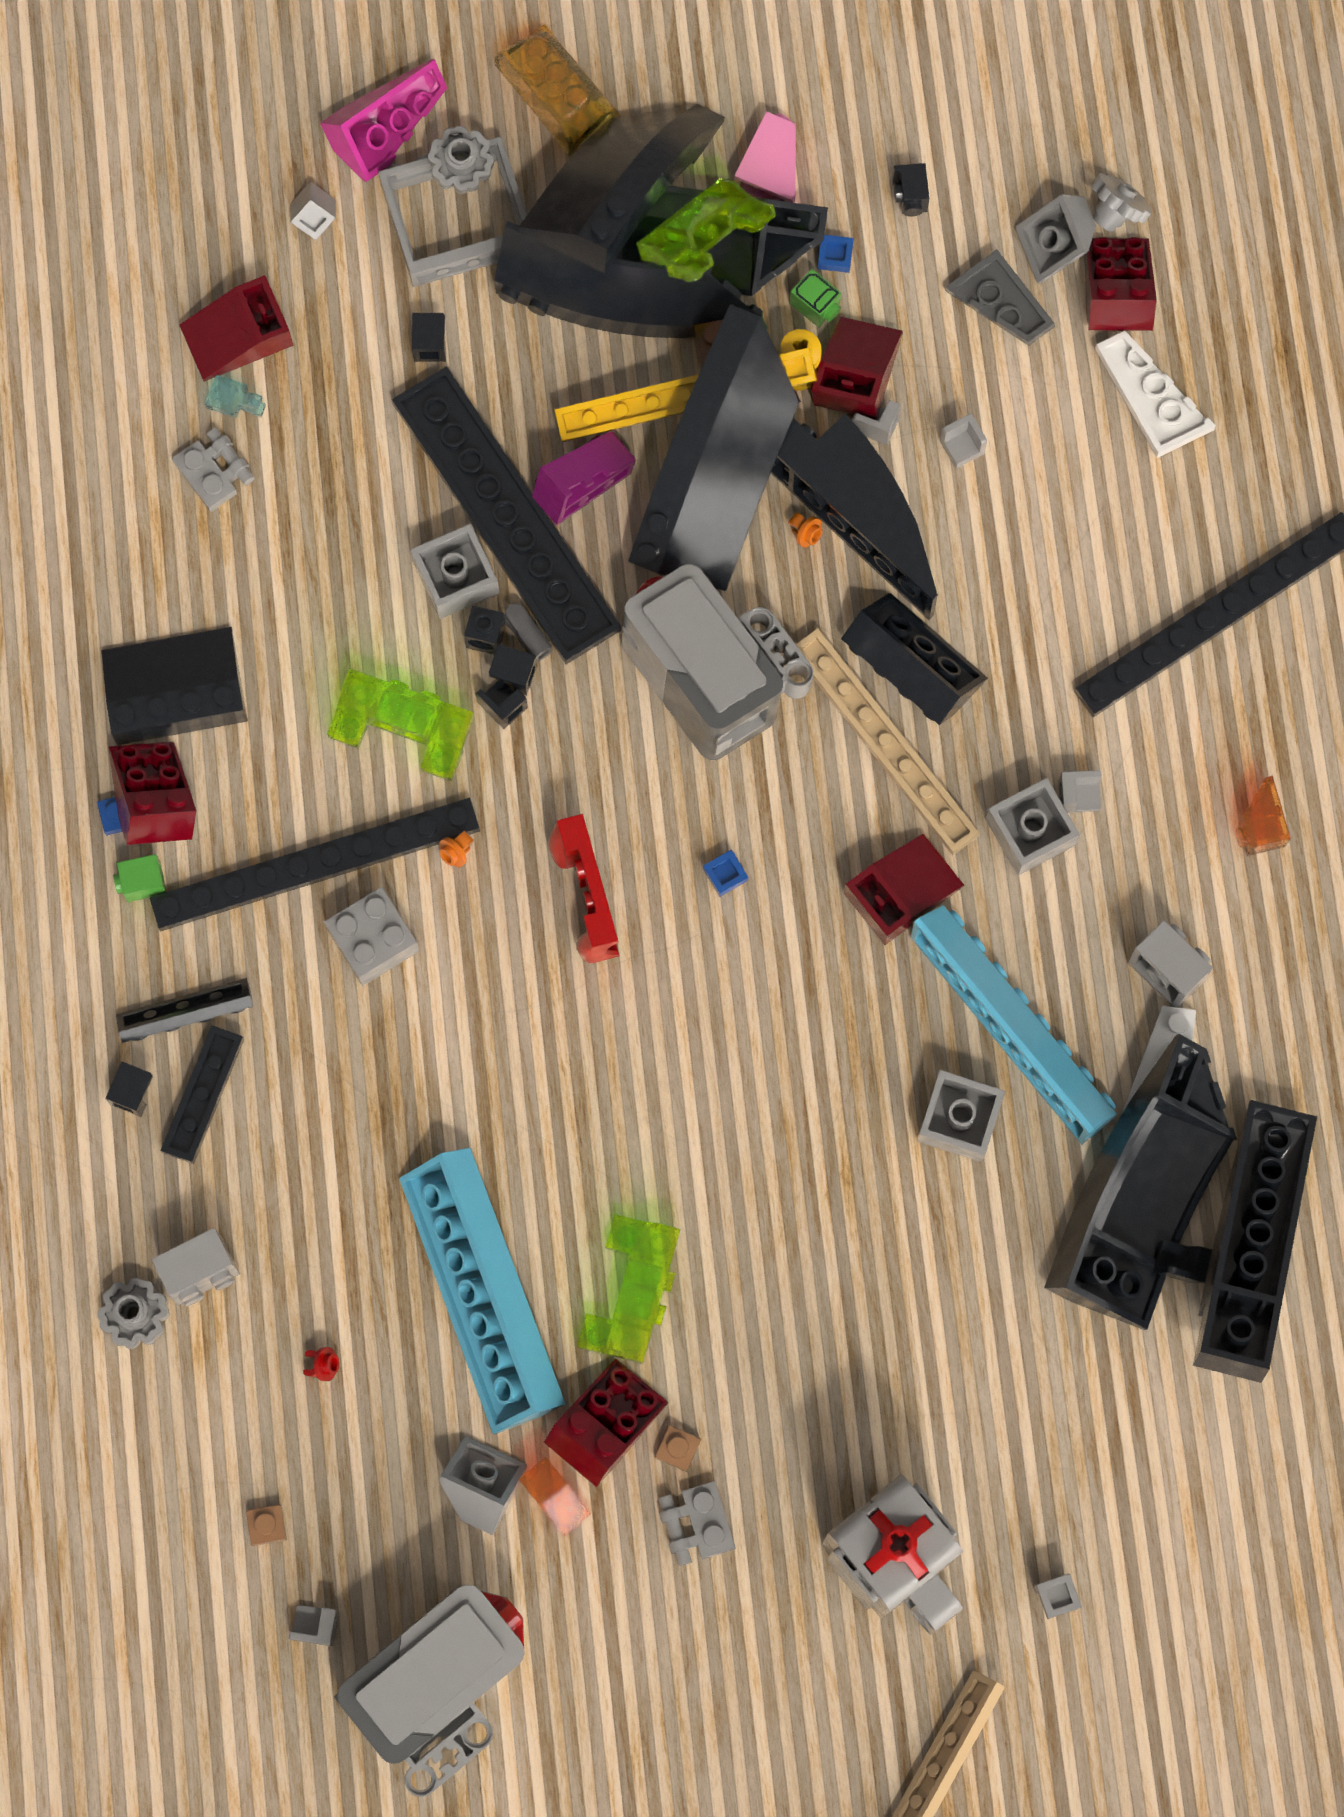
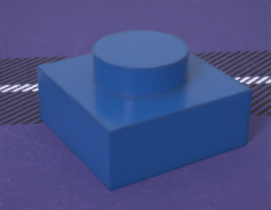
M824 235V240L820 245L818 269L850 273L854 238Z
M112 797L97 801L105 835L108 836L122 832L118 818L116 798Z
M732 849L703 865V871L719 897L749 881L748 875Z

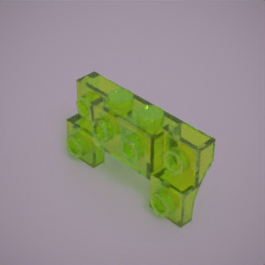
M720 178L637 242L641 260L657 263L658 265H666L669 277L683 279L687 282L696 281L714 265L712 255L705 252L736 228L748 232H756L763 229L765 224L776 216L774 205L754 198L742 189L736 181Z
M349 668L342 685L333 720L327 733L328 738L359 749L368 725L427 745L428 747L420 766L421 771L452 782L464 753V744L475 719L474 712L440 701V697L432 692L422 690L421 693L409 690V686L401 681L391 679L390 682Z
M614 1214L605 1249L630 1255L612 1317L613 1320L586 1313L577 1348L644 1364L655 1325L662 1326L667 1306L661 1305L664 1292L671 1293L676 1273L670 1270L681 1229Z

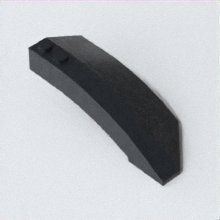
M692 104L609 119L589 136L568 159L522 221L518 231L605 274L652 206L691 163L695 164L724 122L725 117L699 104Z
M669 186L634 230L616 258L631 262L668 266L701 267L705 261L713 268L710 274L719 282L721 279H726L742 295L753 296L770 280L780 275L802 255L824 240L828 207Z
M507 221L504 227L494 280L496 294L510 304L518 302L527 306L531 312L539 316L547 314L580 326L617 334L685 339L694 338V325L724 319L730 304L747 309L763 317V311L755 304L748 306L740 300L742 293L726 279H721L720 282L710 274L713 268L705 261L701 267L668 266L631 262L615 258L604 274L519 232V225Z
M1176 1034L1135 1092L1107 1139L1079 1195L1044 1286L1045 1289L1072 1303L1142 1330L1148 1329L1166 1276L1153 1273L1160 1241L1168 1240L1180 1243L1212 1176L1232 1142L1237 1140L1234 1128L1229 1127L1223 1109L1226 1108L1218 1081H1213L1208 1066L1211 1060L1206 1048L1181 1034Z

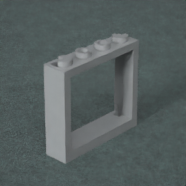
M502 136L488 140L490 143L488 154L493 157L494 162L497 161L517 225L520 226L527 213ZM423 155L413 162L403 165L392 164V168L378 171L382 191L413 287L498 263L503 235L415 260L394 191L433 180V166L428 161V155ZM459 157L456 160L463 161L466 159L463 157Z

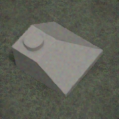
M1061 194L1015 227L1037 283L1042 284L1089 251L1096 224L1085 197Z
M464 1436L443 1471L439 1482L461 1521L493 1535L509 1507L525 1473L527 1464L468 1436Z

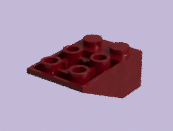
M1092 238L1089 251L1085 253L1088 330L1153 331L1157 298L1149 238Z
M265 275L234 287L179 324L203 382L294 346L290 330Z
M840 317L820 361L816 374L817 381L814 382L812 387L814 406L852 415L858 413L877 420L903 331Z
M174 742L109 746L108 752L118 818L126 845L192 840L197 810Z
M922 834L876 861L847 882L844 895L883 944L886 945L911 927L919 917L931 912L965 885L926 836Z
M615 1358L554 1424L543 1443L597 1487L616 1467L669 1402Z

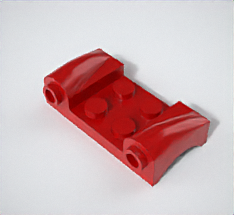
M579 814L557 820L548 842L551 856L556 865L562 869L576 867L575 871L580 888L587 887V891L583 892L587 915L583 916L585 932L578 937L576 949L582 959L588 963H596L619 957L617 948L619 941L584 816Z

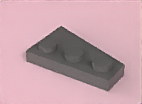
M998 250L992 252L945 287L947 293L1028 346L1055 327V323Z

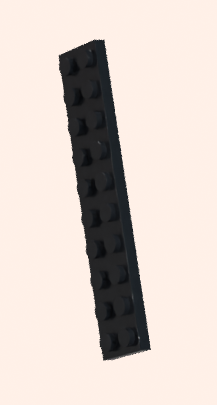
M447 366L391 399L393 406L564 663H570L622 631L621 625L546 513L533 499L531 491Z

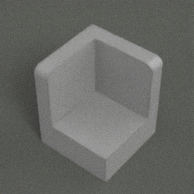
M311 181L291 203L290 222L315 240L336 218V200Z
M889 400L885 409L880 408L877 420L855 413L852 422L866 437L888 445L900 419L901 404Z
M970 413L945 426L942 429L940 443L957 469L983 455L987 439Z
M1101 770L1061 772L1058 780L1059 797L1067 813L1095 812L1100 810L1099 783L1102 778Z
M1070 1573L1033 1586L1035 1593L1039 1594L1047 1619L1082 1608Z
M298 1605L296 1607L293 1630L289 1632L288 1639L333 1647L339 1611L329 1608Z

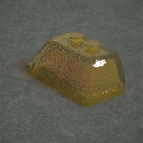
M545 24L529 36L514 42L498 52L495 56V66L570 157L589 136L609 119L622 117Z

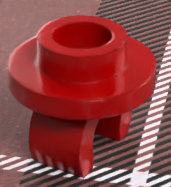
M321 1347L318 1351L308 1350L305 1352L306 1357L314 1358V1368L303 1370L305 1376L318 1378L320 1381H331L339 1370V1358L333 1348Z

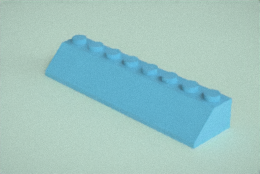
M944 905L919 917L914 921L910 938L1080 1144L1083 1145L1113 1121L1117 1115L1114 1111L1116 1105L1105 1092L1100 1094L1092 1085L1094 1079L1089 1071L1082 1065L1078 1068L1070 1058L1072 1052L1061 1039L1056 1041L1049 1033L1050 1025L1039 1013L1034 1015L1027 1006L1029 1001L1025 994L1018 987L1013 989L1005 980L1008 976L1001 965L996 961L991 963L984 954L986 949L976 936L970 937L962 928L965 924L961 917L954 910L949 912Z
M471 1148L440 1153L400 1177V1183L492 1433L497 1434L566 1405Z

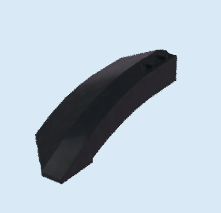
M734 304L729 305L670 444L628 562L665 576L681 566L692 564L703 571L715 589L727 591L769 476L798 405L801 402L786 374L787 370L776 346L774 347L767 332V326L762 315Z

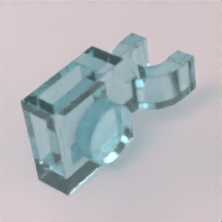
M216 375L204 403L207 409L237 418L240 410L262 417L266 408V404L262 402L263 398L261 395L247 393L248 387L246 384Z

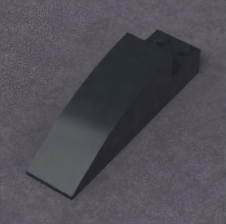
M846 414L834 423L818 440L810 426L805 423L801 425L793 418L771 474L923 616L930 620L934 615L938 594L918 524L903 492L883 459L867 437Z
M1254 1100L1249 1101L1226 1189L1198 1316H1202L1193 1366L1262 1383L1270 1370L1317 1116Z

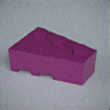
M612 431L602 436L597 435L581 447L540 467L532 497L551 520L558 525L631 475L636 459Z

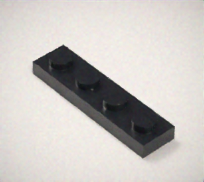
M247 978L116 1014L121 1042L139 1041L149 1035L164 1031L172 1032L185 1025L196 1022L204 1023L214 1017L228 1013H240L246 1008L253 1007Z
M211 1025L160 1150L162 1153L191 1164L195 1163L244 1042L243 1036Z

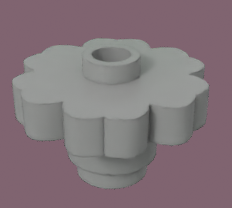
M463 126L446 129L443 132V139L433 140L428 154V161L433 166V179L439 182L443 189H449L454 186L459 194L476 191L479 187V180L486 181L490 178L494 165L493 157L488 154L490 151L489 141L483 138L479 131H472L468 134ZM459 157H463V158H465L466 160L459 161V160H456V159L459 158Z
M1099 173L1092 183V189L1098 193L1097 196L1101 199L1095 207L1096 213L1093 215V219L1104 229L1114 232L1116 227H1121L1126 219L1135 223L1138 221L1145 223L1151 215L1152 207L1146 203V199L1131 185L1123 182L1121 179L1108 173L1106 175Z
M132 1278L127 1286L124 1283L116 1282L112 1285L111 1289L103 1294V1300L106 1305L101 1307L97 1314L100 1320V1328L103 1332L112 1334V1341L116 1345L135 1349L140 1341L146 1345H151L164 1333V1326L161 1321L166 1320L170 1315L167 1299L163 1294L155 1293V1286L152 1282ZM135 1308L139 1309L137 1316L130 1319L129 1312Z

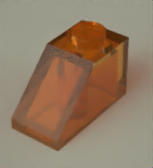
M1273 776L1265 778L1240 820L1238 828L1235 829L1238 845L1245 848L1247 856L1284 848L1291 839Z
M546 1457L519 1478L522 1486L563 1536H566L591 1515L572 1488Z

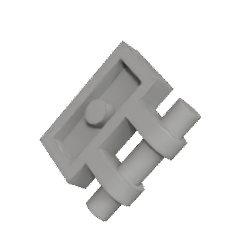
M213 428L207 434V437L213 443L208 449H205L198 440L172 458L175 466L210 512L237 494L236 489L231 484L233 481L239 478L246 486L255 479L249 471L250 465L244 458H240L232 448L233 443L227 435L223 436L218 428ZM221 456L229 464V468L223 472L215 463V460Z
M715 1481L682 1491L685 1505L675 1507L672 1495L658 1499L662 1509L659 1515L662 1523H666L671 1539L669 1548L671 1554L675 1553L679 1566L692 1563L688 1549L697 1546L702 1560L736 1549ZM689 1516L694 1536L685 1538L679 1519Z

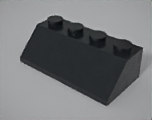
M891 593L862 609L841 638L855 655L861 656L867 661L879 676L891 682L904 698L911 700L922 710L928 719L935 721L938 725L952 717L988 679Z

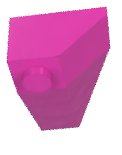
M431 59L343 106L320 122V125L332 150L363 181L367 182L379 174L378 171H382L392 164L397 157L395 155L404 141H409L414 134L412 132L414 127L422 117L428 115L447 89V86L436 61Z

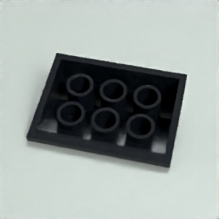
M232 627L101 650L110 729L117 745L248 722Z

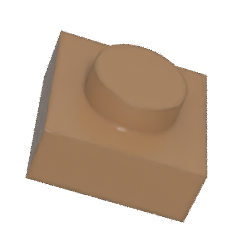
M669 1425L655 1458L687 1472L701 1439Z
M282 1505L246 1511L251 1546L287 1540Z

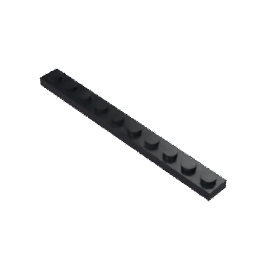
M1340 512L1077 686L1074 692L1091 716L1094 718L1343 553L1344 514Z
M469 797L150 897V902L161 932L439 845L443 838L449 837L454 840L464 831L471 835L480 832V827Z

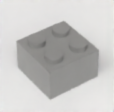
M471 524L410 549L413 564L439 619L499 594L498 580Z
M1047 778L988 808L985 817L1018 876L1076 846L1080 837L1077 828Z
M382 887L324 921L327 931L362 986L420 951L417 941Z
M1163 921L1135 948L1128 964L1172 1007L1179 1008L1205 982L1213 967L1209 964L1211 960L1200 948L1194 949L1185 941L1186 935L1179 927L1174 924L1169 925Z
M940 1070L917 1142L982 1162L1005 1091Z
M215 1228L151 1259L169 1297L178 1306L183 1303L185 1306L193 1305L204 1298L202 1293L214 1287L217 1291L232 1285L235 1282L234 1277L240 1275L223 1238Z

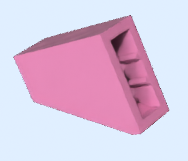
M766 111L734 175V190L751 197L795 203L796 123H793L783 114L777 113L774 115Z

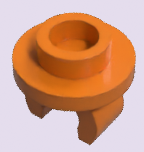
M796 512L788 521V524L794 527L791 531L797 536V544L801 547H809L820 540L823 530L822 521L819 518L813 516L806 519Z
M465 831L454 840L449 837L443 838L439 842V854L442 860L450 866L462 867L467 862L465 854L470 851L471 847L469 845L474 840Z

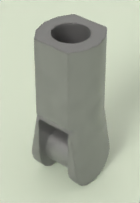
M520 604L508 606L505 617L506 624L514 635L518 637L525 650L529 654L535 655L537 662L547 657L552 652V646L537 625L533 623L525 608Z

